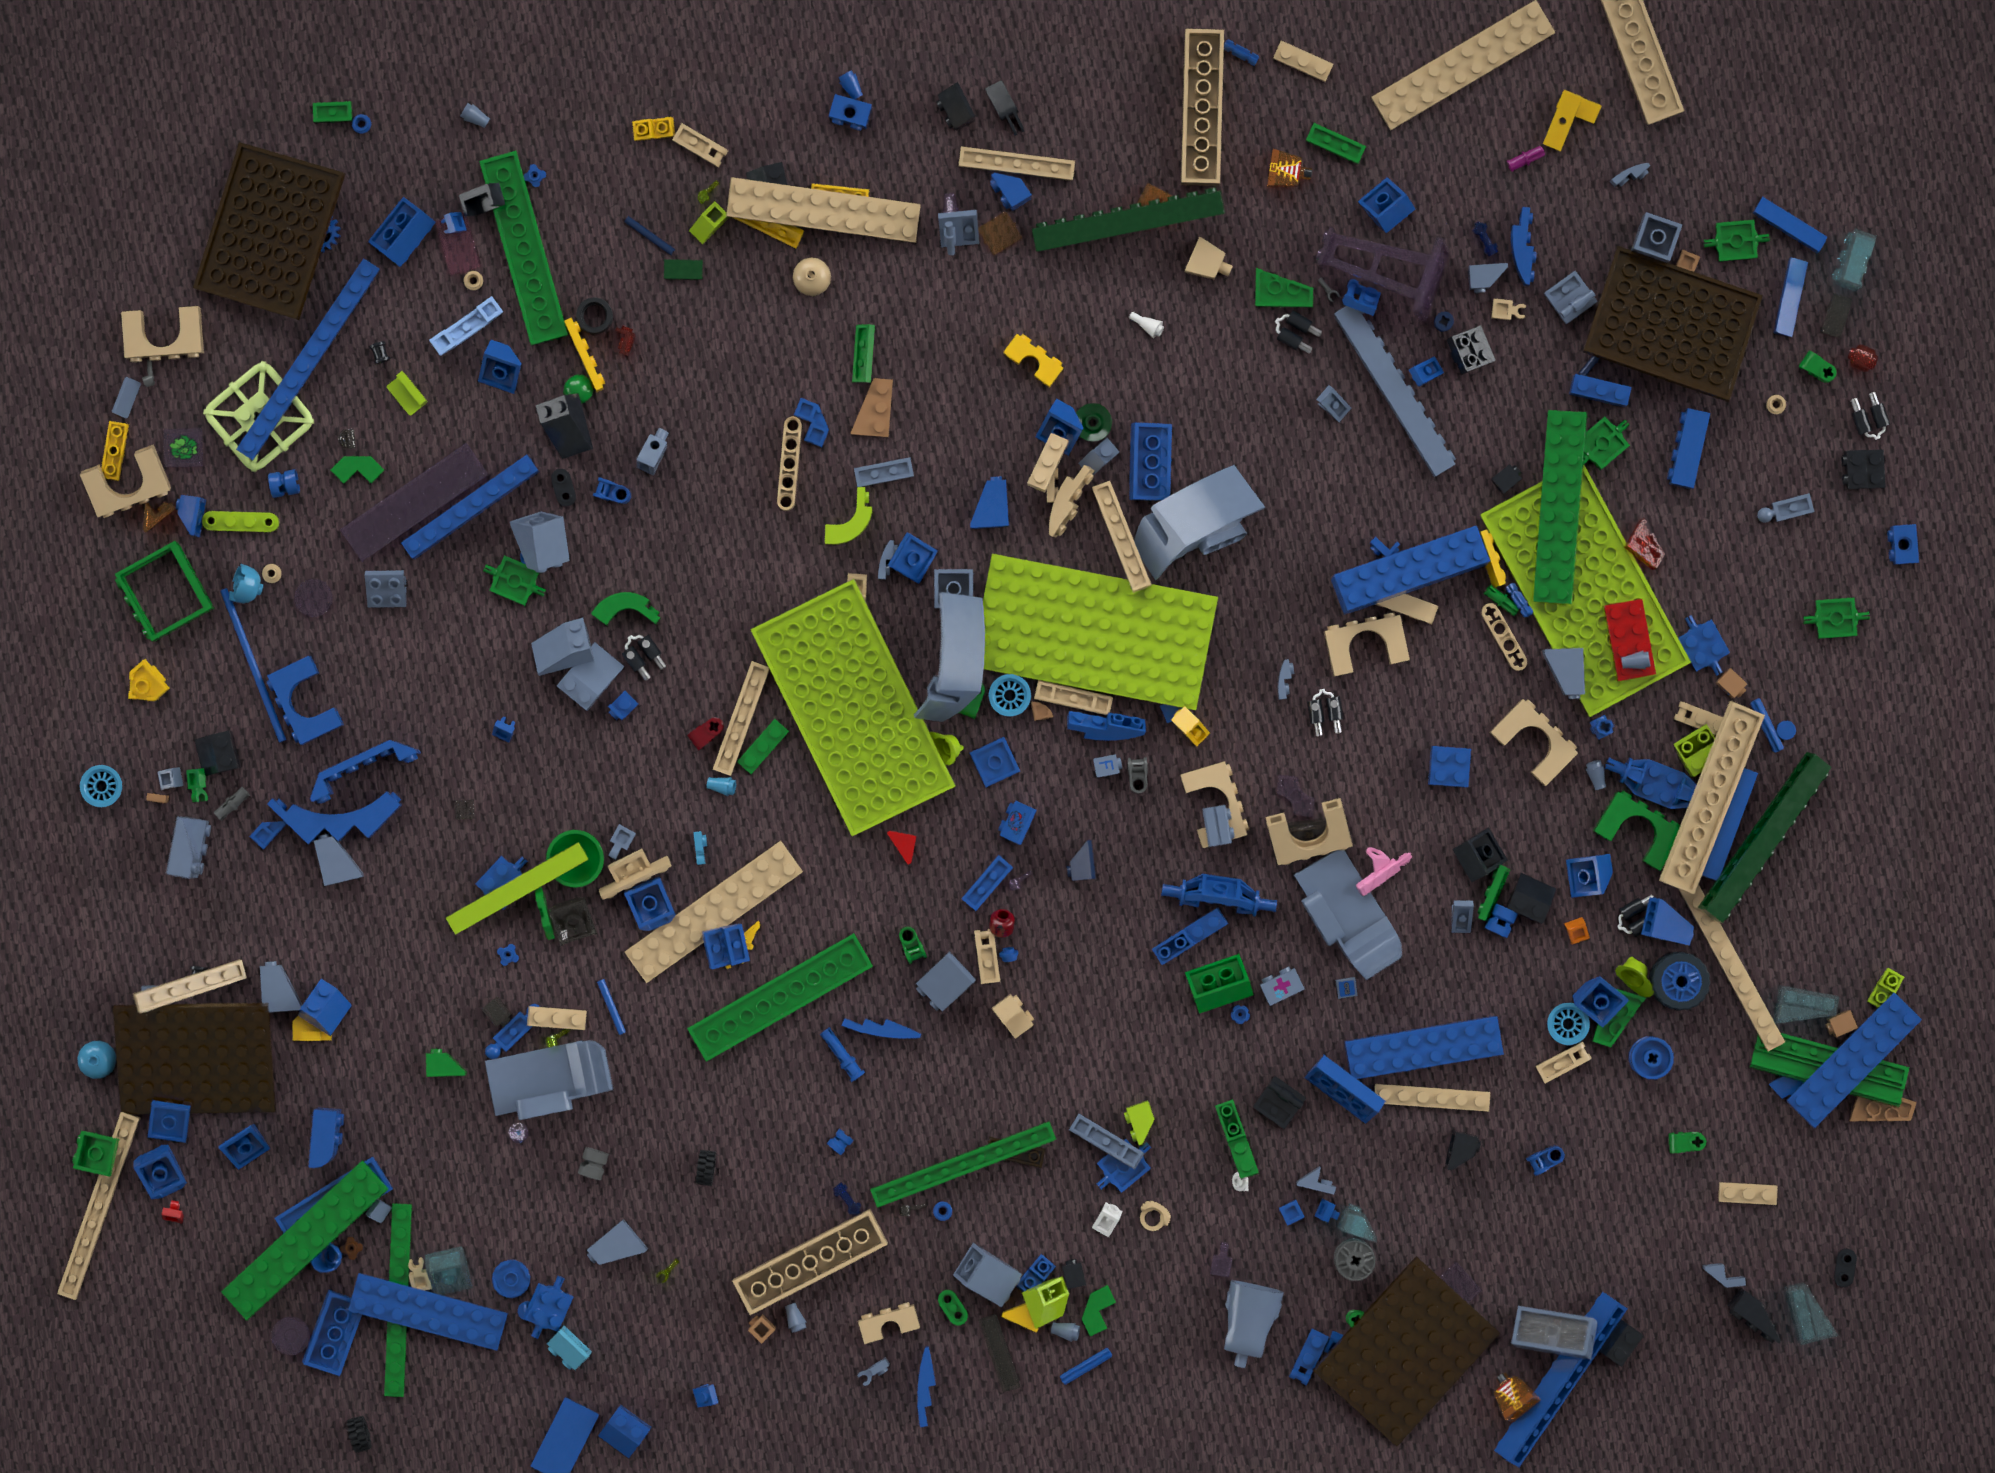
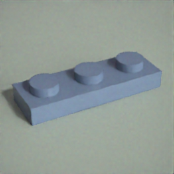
M910 457L854 468L857 487L914 477Z

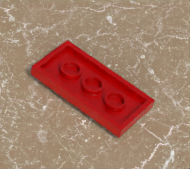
M1638 599L1605 605L1604 611L1617 681L1655 675L1656 670L1643 600ZM1640 651L1649 652L1650 667H1646V669H1623L1622 657Z

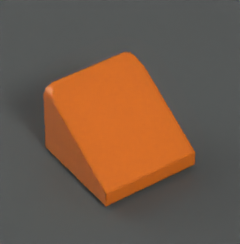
M1582 917L1564 923L1572 945L1590 938L1586 923Z

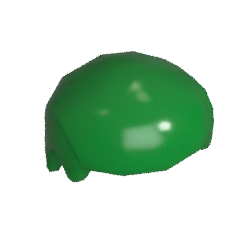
M577 374L566 381L563 394L579 393L582 405L590 399L594 387L592 381L587 376Z

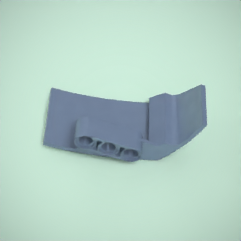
M1232 465L1189 485L1151 507L1153 513L1143 517L1134 542L1142 561L1156 580L1174 560L1184 556L1189 551L1199 548L1202 554L1206 555L1243 539L1247 532L1241 525V520L1263 510L1265 506L1235 465Z
M939 593L942 630L939 677L934 676L927 688L928 698L916 711L914 718L943 722L964 709L981 692L985 653V623L983 600L980 597Z
M1345 850L1332 851L1294 875L1307 896L1301 902L1328 946L1336 942L1346 958L1366 980L1401 958L1402 944L1399 936L1371 892L1365 896L1359 893L1356 884L1362 878Z
M592 1040L577 1041L485 1061L495 1116L517 1112L519 1120L567 1111L573 1109L571 1102L573 1099L613 1090L605 1049Z

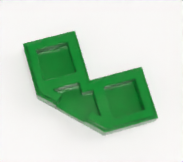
M344 456L331 469L344 484L357 471L371 484L385 471L371 456Z
M541 886L535 889V896L546 938L550 940L555 938L554 930L548 913L546 897Z
M1108 1285L1090 1293L1083 1313L1082 1321L1090 1337L1107 1329L1099 1311L1116 1303Z

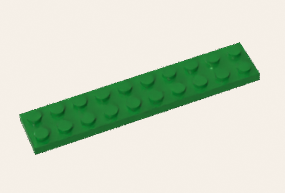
M517 151L479 161L485 183H500L505 205L494 209L493 212L531 346L569 336Z
M1548 410L1533 602L1572 604L1587 412Z
M855 933L687 1029L707 1062L870 969L873 965Z
M361 1161L224 1288L221 1293L245 1320H249L389 1188L365 1161Z

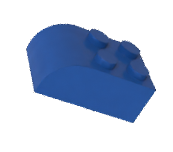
M318 1107L313 1110L309 1168L321 1167L332 1161L336 1156L338 1146L342 1144L343 1133H339L341 1125L344 1124V1114H341V1109Z

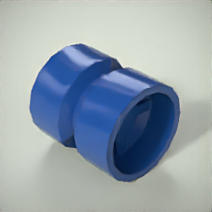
M296 469L284 471V474L280 472L268 474L272 498L282 497L285 493L288 495L300 494V486L296 484V480H298Z
M1495 904L1492 911L1493 917L1488 919L1485 928L1508 938L1511 931L1510 924L1515 923L1518 913ZM1498 919L1505 921L1503 926L1497 924Z

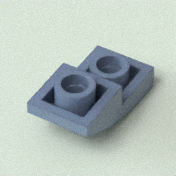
M1643 163L1630 167L1615 176L1610 183L1614 187L1618 184L1622 186L1629 180L1628 175L1633 180L1637 177L1641 180L1649 173L1647 169L1650 167V164Z
M894 540L888 542L882 554L878 571V579L886 580V575H890V567L886 564V560H891L898 548V545H894Z
M1289 659L1283 661L1279 672L1278 700L1286 699V695L1290 694L1288 683H1284L1285 679H1291V674H1294L1293 663H1289Z

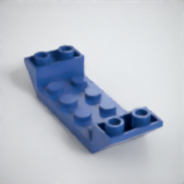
M388 740L320 772L310 797L311 802L322 804L331 799L330 795L334 794L329 784L330 781L333 782L341 778V773L346 772L350 774L359 770L358 766L361 764L367 766L376 762V757L380 755L381 757H387L395 751L399 761L410 763L418 759L416 754H421V752L416 748Z

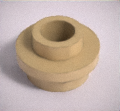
M470 271L464 277V284L470 290H478L483 284V277L477 271ZM472 277L477 278L476 284L470 283Z
M1773 395L1767 400L1766 406L1770 413L1780 414L1785 410L1786 402L1782 396ZM1774 401L1779 402V408L1773 407Z
M275 564L266 565L262 571L264 580L269 583H276L282 575L281 569ZM270 570L275 571V575L273 577H270L268 575V572Z

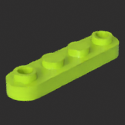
M209 511L203 515L202 524L211 531L273 532L279 527V519L273 513ZM210 517H213L215 519V522L213 524H209L208 522ZM267 519L272 520V524L270 526L266 525Z

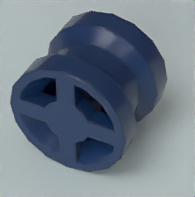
M1446 311L1438 313L1434 319L1435 328L1441 332L1448 331L1454 324L1453 316Z

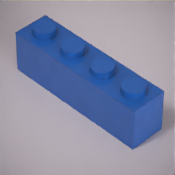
M1690 408L1681 413L1679 423L1682 424L1681 431H1677L1675 438L1678 446L1677 450L1673 449L1671 461H1674L1673 468H1669L1667 474L1670 485L1688 489L1694 488L1710 413Z

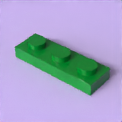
M1313 123L1306 139L1307 142L1355 164L1359 163L1366 148L1365 145L1316 123Z
M856 325L852 382L871 383L875 325Z
M774 719L737 762L752 774L789 731Z
M1503 865L1495 869L1492 876L1494 881L1485 892L1486 900L1478 909L1479 919L1487 922L1491 918L1493 908L1497 904L1511 869Z

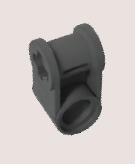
M1147 757L1143 759L1128 758L1130 789L1135 794H1141L1147 788ZM1141 780L1144 783V788L1142 790L1134 789L1133 782Z

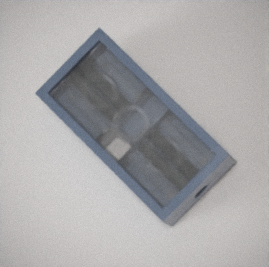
M1518 1306L1511 1344L1516 1348L1591 1360L1598 1322L1591 1317Z

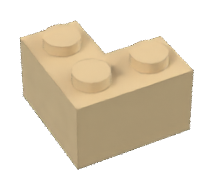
M1009 994L993 1006L992 1009L1016 1039L1034 1025L1032 1023L1034 1018L1028 1010L1024 1012L1020 1007L1023 1003L1017 995L1012 996Z

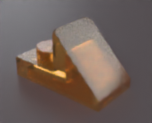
M148 502L145 503L143 523L145 533L176 509L173 502L169 504L167 502L163 503L157 508L158 513L154 511Z

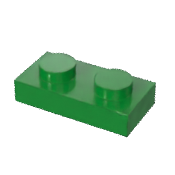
M351 101L313 103L314 123L352 122L353 120Z

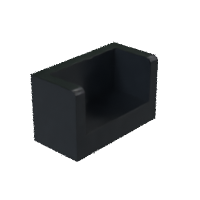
M488 183L459 195L465 217L478 216L505 205L500 183Z

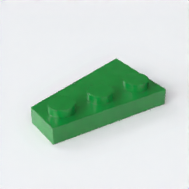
M1256 268L1255 307L1313 308V287Z
M1617 989L1629 1001L1604 1027L1597 1023L1592 1042L1612 1047L1627 1023L1646 999L1645 997Z

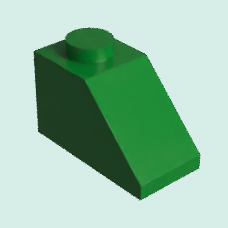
M431 1049V1053H426V1077L467 1075V1071L447 1052H442V1049Z

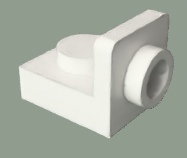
M1106 1202L1092 1228L1109 1237L1118 1223L1122 1211L1117 1206Z

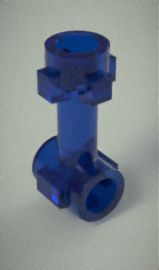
M1478 221L1474 224L1472 232L1474 235L1480 236L1486 247L1483 251L1490 257L1499 252L1496 243L1492 244L1486 233V223Z
M842 1182L833 1188L835 1196H841L849 1207L848 1213L850 1215L860 1214L862 1206L860 1202H854L846 1192L848 1187L845 1184L843 1185Z

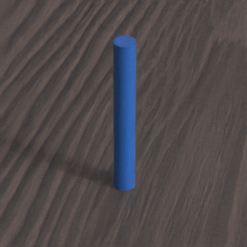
M600 980L597 982L618 1034L621 1035L626 1032L605 980Z

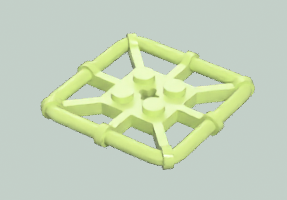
M265 361L254 365L235 382L232 381L229 387L212 400L203 412L207 421L224 440L225 446H229L240 461L248 469H251V472H257V470L265 467L281 452H286L289 449L288 447L314 424L311 413L296 396L292 403L304 418L282 416L276 427L284 421L304 423L284 441L273 430L270 435L279 445L259 462L258 454L254 460L250 461L248 457L236 450L238 445L235 443V440L245 431H249L255 422V413H261L269 401V398L264 393L266 372L278 386L283 380L274 368ZM260 371L258 392L248 400L239 388ZM234 392L244 402L234 412L214 410ZM213 415L234 417L242 427L230 436Z

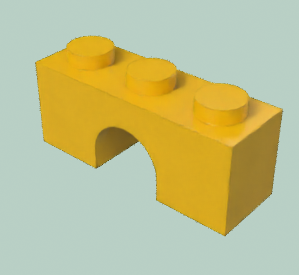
M1016 334L1003 354L1018 365L1026 357L1037 359L1039 369L1034 377L1050 388L1063 370L1062 362L1055 357L1049 358L1045 355L1047 351L1039 345L1034 347L1030 344L1032 340L1024 334L1021 336Z

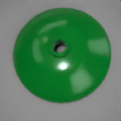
M568 830L559 834L553 839L547 850L546 860L579 842L587 855L588 860L555 878L559 883L568 887H582L590 884L599 876L604 864V853L600 843L593 835L582 830Z

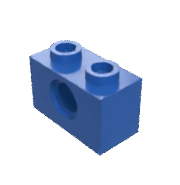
M835 94L829 119H832L834 124L843 125V123L851 125L850 128L861 131L862 128L866 129L872 104ZM853 109L856 113L854 117L847 118L844 115L845 111Z
M1916 524L1891 526L1890 530L1887 531L1888 542H1891L1892 550H1889V560L1893 561V565L1919 563ZM1900 540H1904L1907 543L1905 550L1899 548L1898 542Z

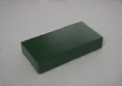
M664 259V279L703 280V260Z

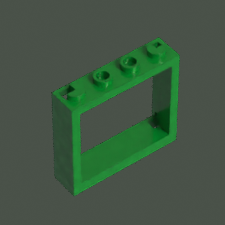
M173 541L115 573L117 578L115 579L116 585L120 590L123 589L126 594L124 596L126 603L129 607L132 605L135 610L133 615L138 623H142L144 627L142 630L143 634L148 640L151 639L153 642L215 609L178 541ZM173 552L203 608L156 633L125 577Z

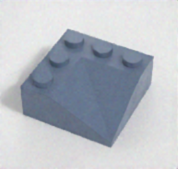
M177 817L166 874L185 878H198L199 874L202 875L204 863H201L202 855H206L208 847L205 844L206 836L209 837L211 832V825H208L209 821L191 817Z

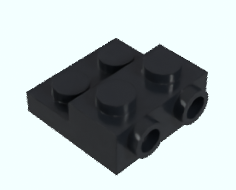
M1884 449L1850 450L1844 452V455L1841 456L1842 467H1845L1846 474H1843L1842 482L1843 486H1846V490L1886 488Z

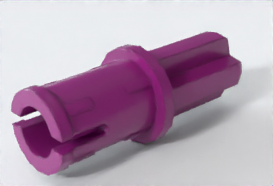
M1538 146L1525 153L1523 151L1521 155L1507 160L1510 171L1513 172L1524 165L1529 166L1531 162L1545 156V152L1541 146Z

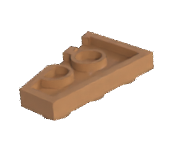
M873 379L850 435L889 437L893 380Z
M1856 1096L1849 1121H1911L1917 1102L1902 1098L1901 1105L1898 1108Z

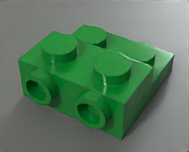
M81 1131L77 1138V1152L72 1160L74 1164L73 1169L111 1177L119 1139L89 1131Z

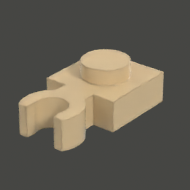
M1493 299L1491 318L1511 320V315H1514L1518 319H1523L1525 315H1520L1518 309H1525L1526 305L1518 304L1517 306H1512V300Z
M422 1257L418 1260L419 1265H414L412 1259H410L408 1267L413 1271L409 1272L411 1286L421 1290L432 1289L433 1284L429 1270L422 1269L424 1264Z

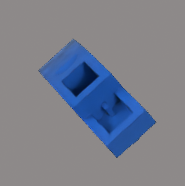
M1529 207L1521 208L1519 226L1513 225L1511 227L1513 261L1524 286H1529L1530 282L1534 281V271H1531L1532 263L1536 262L1537 254L1533 252V246H1526V243H1530L1531 232H1528V224H1532L1533 213H1530Z
M1069 711L1067 716V729L1084 732V738L1124 740L1145 735L1146 732L1145 719L1108 712L1107 717L1104 718Z
M1217 907L1158 944L1152 950L1161 965L1226 926L1228 922Z

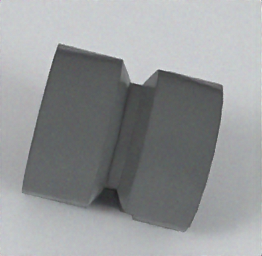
M585 1147L582 1157L584 1162L580 1163L578 1174L601 1180L604 1173L602 1166L606 1165L609 1154Z

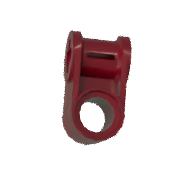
M717 717L711 718L687 735L698 751L722 732L724 728L723 721ZM711 722L719 723L718 731L710 729L712 726Z

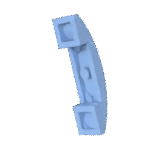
M491 296L478 305L475 310L446 330L444 329L429 341L441 356L492 322L503 311Z

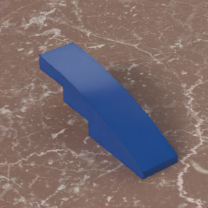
M844 1018L841 1025L858 1032L880 1037L920 1038L921 1033L888 1019L885 1020L884 1025L865 1018L863 1025Z
M925 1346L918 1380L920 1427L928 1426L925 1407L932 1406L929 1386L936 1385L929 1346Z

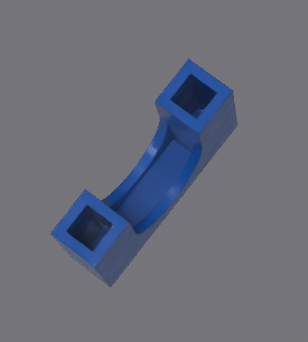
M307 656L267 675L269 678L267 684L270 690L275 691L277 695L275 701L279 708H283L286 714L283 715L284 720L288 726H292L294 731L292 736L295 742H299L300 745H304L344 726L336 708H332L315 717L306 718L299 715L292 706L291 696L294 688L299 683L319 674L311 656Z

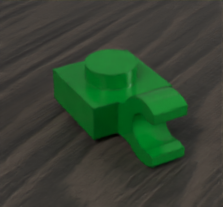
M204 768L186 770L188 789H192V802H199V795L201 801H207L208 795L203 790L206 787Z

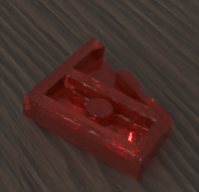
M1642 518L1637 523L1624 548L1650 569L1655 570L1665 553L1661 546L1658 545L1655 535L1653 533L1650 534L1645 525L1647 523L1646 519Z

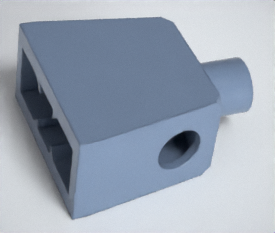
M658 428L655 436L649 435L637 458L636 468L654 476L667 449V442L665 441L669 434L667 431ZM653 444H654V445L658 446L659 448L655 450V449H652V446H653Z

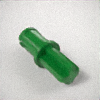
M1492 584L1488 586L1484 595L1497 603V607L1501 606L1513 616L1519 611L1515 603L1507 597V594L1501 593Z

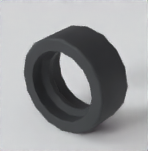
M592 297L581 302L577 308L576 318L582 330L596 335L602 334L609 329L613 321V312L606 301L601 298ZM590 305H599L605 310L606 319L599 327H590L584 321V311Z

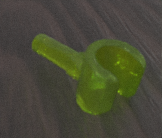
M717 180L708 188L699 192L697 198L700 204L710 200L708 193L719 185Z
M564 1029L555 1035L547 1037V1047L558 1045L556 1039L570 1032V1029Z
M675 1259L665 1270L659 1271L656 1278L660 1274H664L666 1278L662 1283L666 1282L669 1278V1273L679 1261Z

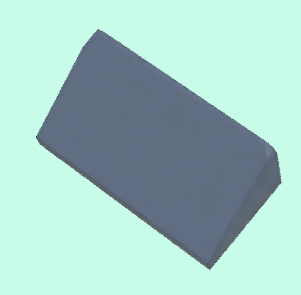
M128 377L124 379L112 413L128 418L140 388V382Z

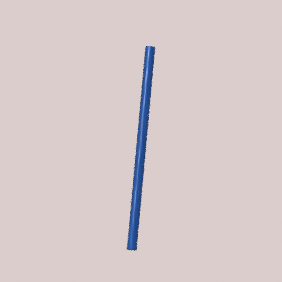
M223 589L220 591L280 743L286 740L234 604L229 600L228 589Z

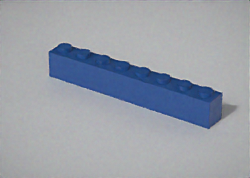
M525 455L401 542L410 557L415 560L540 471L531 458Z

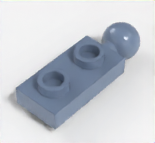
M1810 493L1771 503L1773 509L1761 508L1757 513V517L1761 522L1767 523L1772 517H1775L1776 522L1812 513L1814 508Z

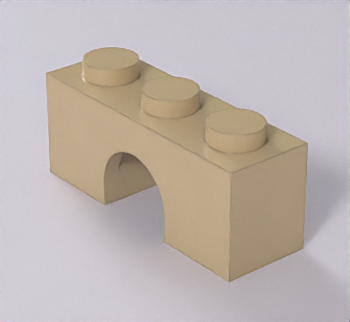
M909 1302L898 1305L899 1309L892 1311L891 1308L882 1309L880 1314L874 1316L872 1313L862 1315V1319L858 1320L864 1344L883 1339L881 1328L887 1321L896 1322L900 1327L901 1333L919 1329L920 1324L914 1304L910 1305Z

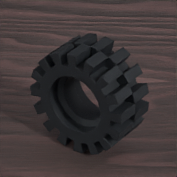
M700 1150L696 1184L712 1186L716 1162L715 1151Z
M364 1416L348 1419L347 1427L354 1452L359 1453L372 1449L370 1433Z

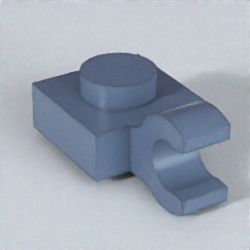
M619 824L610 840L614 843V846L608 856L616 860L622 848L628 850L636 833Z
M885 1357L868 1369L860 1371L857 1376L866 1375L868 1377V1380L863 1383L866 1386L871 1382L873 1375L878 1374L880 1376L888 1371L887 1367L890 1363Z

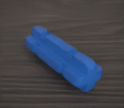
M1229 39L1224 43L1225 51H1231L1233 55L1244 61L1248 60L1247 63L1251 65L1257 63L1259 59L1257 54H1251L1248 49L1238 44L1234 45V42Z
M1511 583L1506 586L1507 593L1511 594V599L1517 608L1521 609L1520 612L1523 617L1532 615L1533 610L1528 606V602L1521 591L1518 592L1519 588L1517 585Z

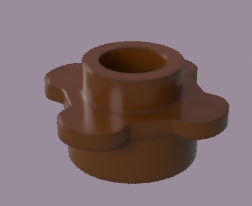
M348 1237L345 1245L340 1247L341 1253L347 1254L351 1260L356 1259L357 1253L363 1250V1245L355 1241L354 1237Z

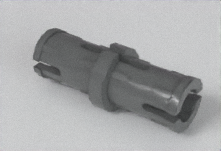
M241 787L230 798L227 797L226 801L214 811V814L222 821L233 810L236 811L238 806L250 794L245 788Z

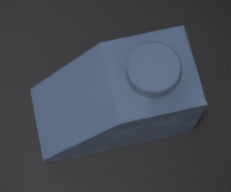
M1508 263L1469 265V290H1474V293H1485V289H1489L1507 269Z

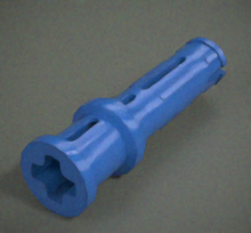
M830 1027L820 1034L840 1061L841 1069H844L851 1078V1082L865 1073L855 1062V1057L850 1056Z

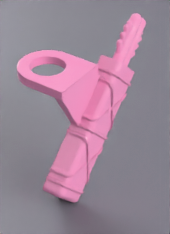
M1367 848L1366 853L1372 858L1374 872L1356 884L1359 893L1362 896L1367 895L1401 870L1400 866H1405V864L1409 863L1412 858L1411 853H1404L1396 861L1394 858L1390 860L1389 857L1378 849Z

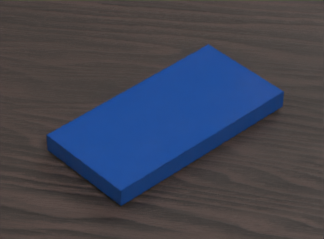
M565 1397L530 1467L542 1473H570L600 1414Z

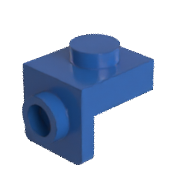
M1374 537L1369 543L1371 551L1377 556L1381 554L1383 557L1397 553L1399 551L1397 547L1400 545V543L1396 542L1388 549L1377 537Z
M705 1384L693 1389L698 1408L719 1403L714 1384Z

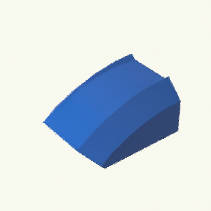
M660 876L624 891L640 930H654L670 923L675 917V912Z
M161 1145L138 1156L133 1161V1168L151 1199L163 1198L182 1189L187 1183L169 1145Z

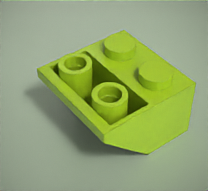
M1707 724L1673 744L1690 777H1694L1702 772L1715 740Z
M1063 1276L1047 1280L1022 1292L1035 1329L1063 1316L1069 1297Z

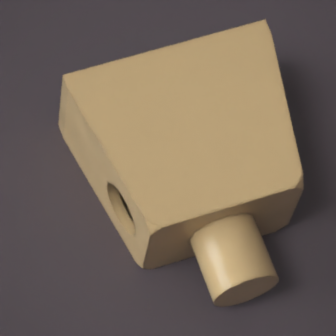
M1199 237L1184 272L1214 280L1217 272L1229 276L1233 266L1222 262L1226 253Z

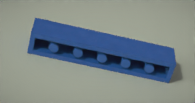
M1744 768L1702 873L1703 877L1717 881L1721 875L1757 778V772Z

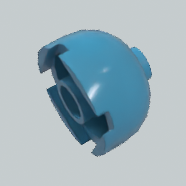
M240 564L241 567L238 566L232 581L234 582V592H229V600L244 604L251 602L255 599L256 595L261 594L263 584H260L261 578L254 568Z
M91 1041L85 1044L77 1057L80 1071L93 1079H101L108 1076L116 1065L114 1049L108 1043L102 1041Z

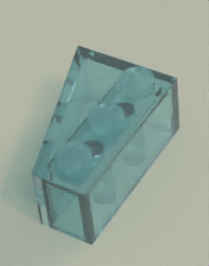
M1858 229L1848 232L1845 243H1847L1846 250L1841 251L1838 259L1841 262L1840 267L1835 269L1832 279L1835 280L1833 285L1853 292L1862 288L1863 283H1861L1863 274L1867 271L1868 267L1866 265L1871 257L1877 236Z
M1779 985L1773 1021L1777 1024L1835 1016L1840 996Z
M1801 1282L1784 1287L1797 1342L1800 1345L1838 1336L1805 1283Z

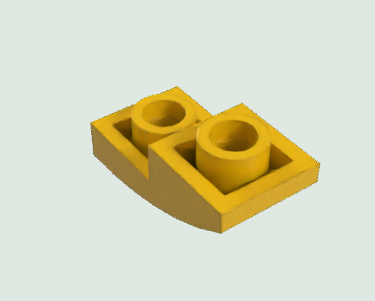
M1582 98L1575 116L1594 123L1602 106Z
M673 117L632 121L635 141L675 136Z

